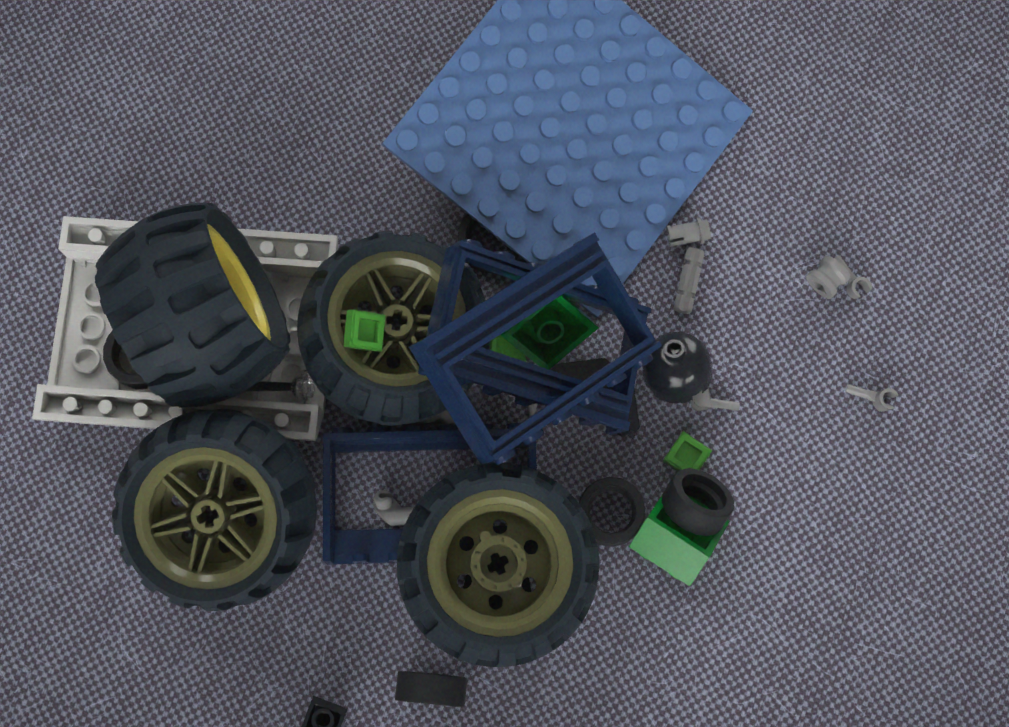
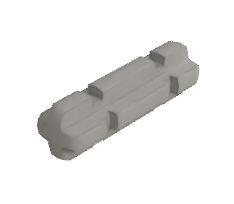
M690 247L686 250L683 262L685 265L682 267L677 290L679 295H676L674 311L678 313L690 314L692 312L695 300L692 297H695L701 272L700 267L702 266L705 254L701 249Z

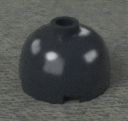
M669 332L659 336L656 341H660L662 346L651 353L654 359L643 366L644 382L659 400L669 403L689 402L693 400L692 396L697 395L700 391L703 393L709 387L713 377L710 354L704 343L691 334Z

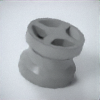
M824 256L819 262L820 267L817 270H811L807 274L806 280L818 294L824 298L832 299L837 293L838 286L845 285L851 276L844 265L831 256Z

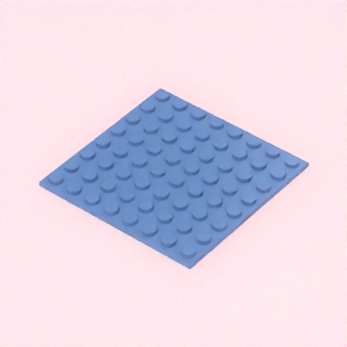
M497 0L381 145L527 263L532 262L543 265L552 257L595 232L599 238V241H597L623 284L753 110L622 0ZM592 276L581 282L587 286L597 285ZM578 303L595 318L602 313L601 310Z

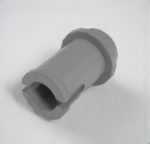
M697 217L695 222L666 226L670 248L698 241L700 244H704L705 240L711 239L707 219L701 220L700 217Z

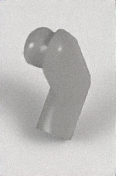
M380 490L373 497L372 505L374 511L388 525H405L414 507H401L387 490Z

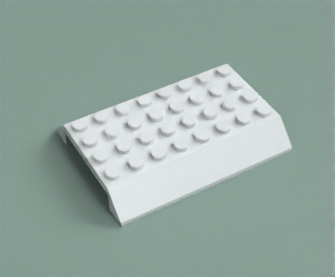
M63 216L58 249L66 256V264L47 385L37 384L32 419L156 429L165 422L189 412L207 409H232L268 421L286 439L316 441L325 412L326 397L317 388L303 363L298 345L297 320L303 293L317 268L324 260L328 259L338 250V236L238 229L248 241L255 256L259 259L265 274L276 292L278 302L287 321L286 325L291 339L288 354L261 381L292 382L293 391H245L218 403L199 407L179 408L178 406L172 407L166 404L163 398L155 395L150 389H133L123 385L108 372L103 361V346L108 335L112 332V328L100 304L101 299L95 284V275L97 274L95 265L112 242L139 221ZM121 348L119 361L122 368L131 374H139L133 369L128 357ZM298 380L302 381L301 394H297L294 391V383Z

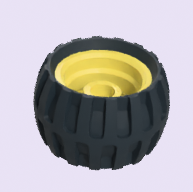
M203 202L178 205L161 210L140 220L114 240L95 265L97 268L95 284L99 291L100 304L104 314L107 316L117 343L121 345L129 359V363L147 383L148 388L172 407L205 406L237 396L269 375L290 351L289 343L291 339L286 325L287 321L278 302L276 292L263 270V266L241 231L236 228L229 216L219 210L217 205L213 203Z

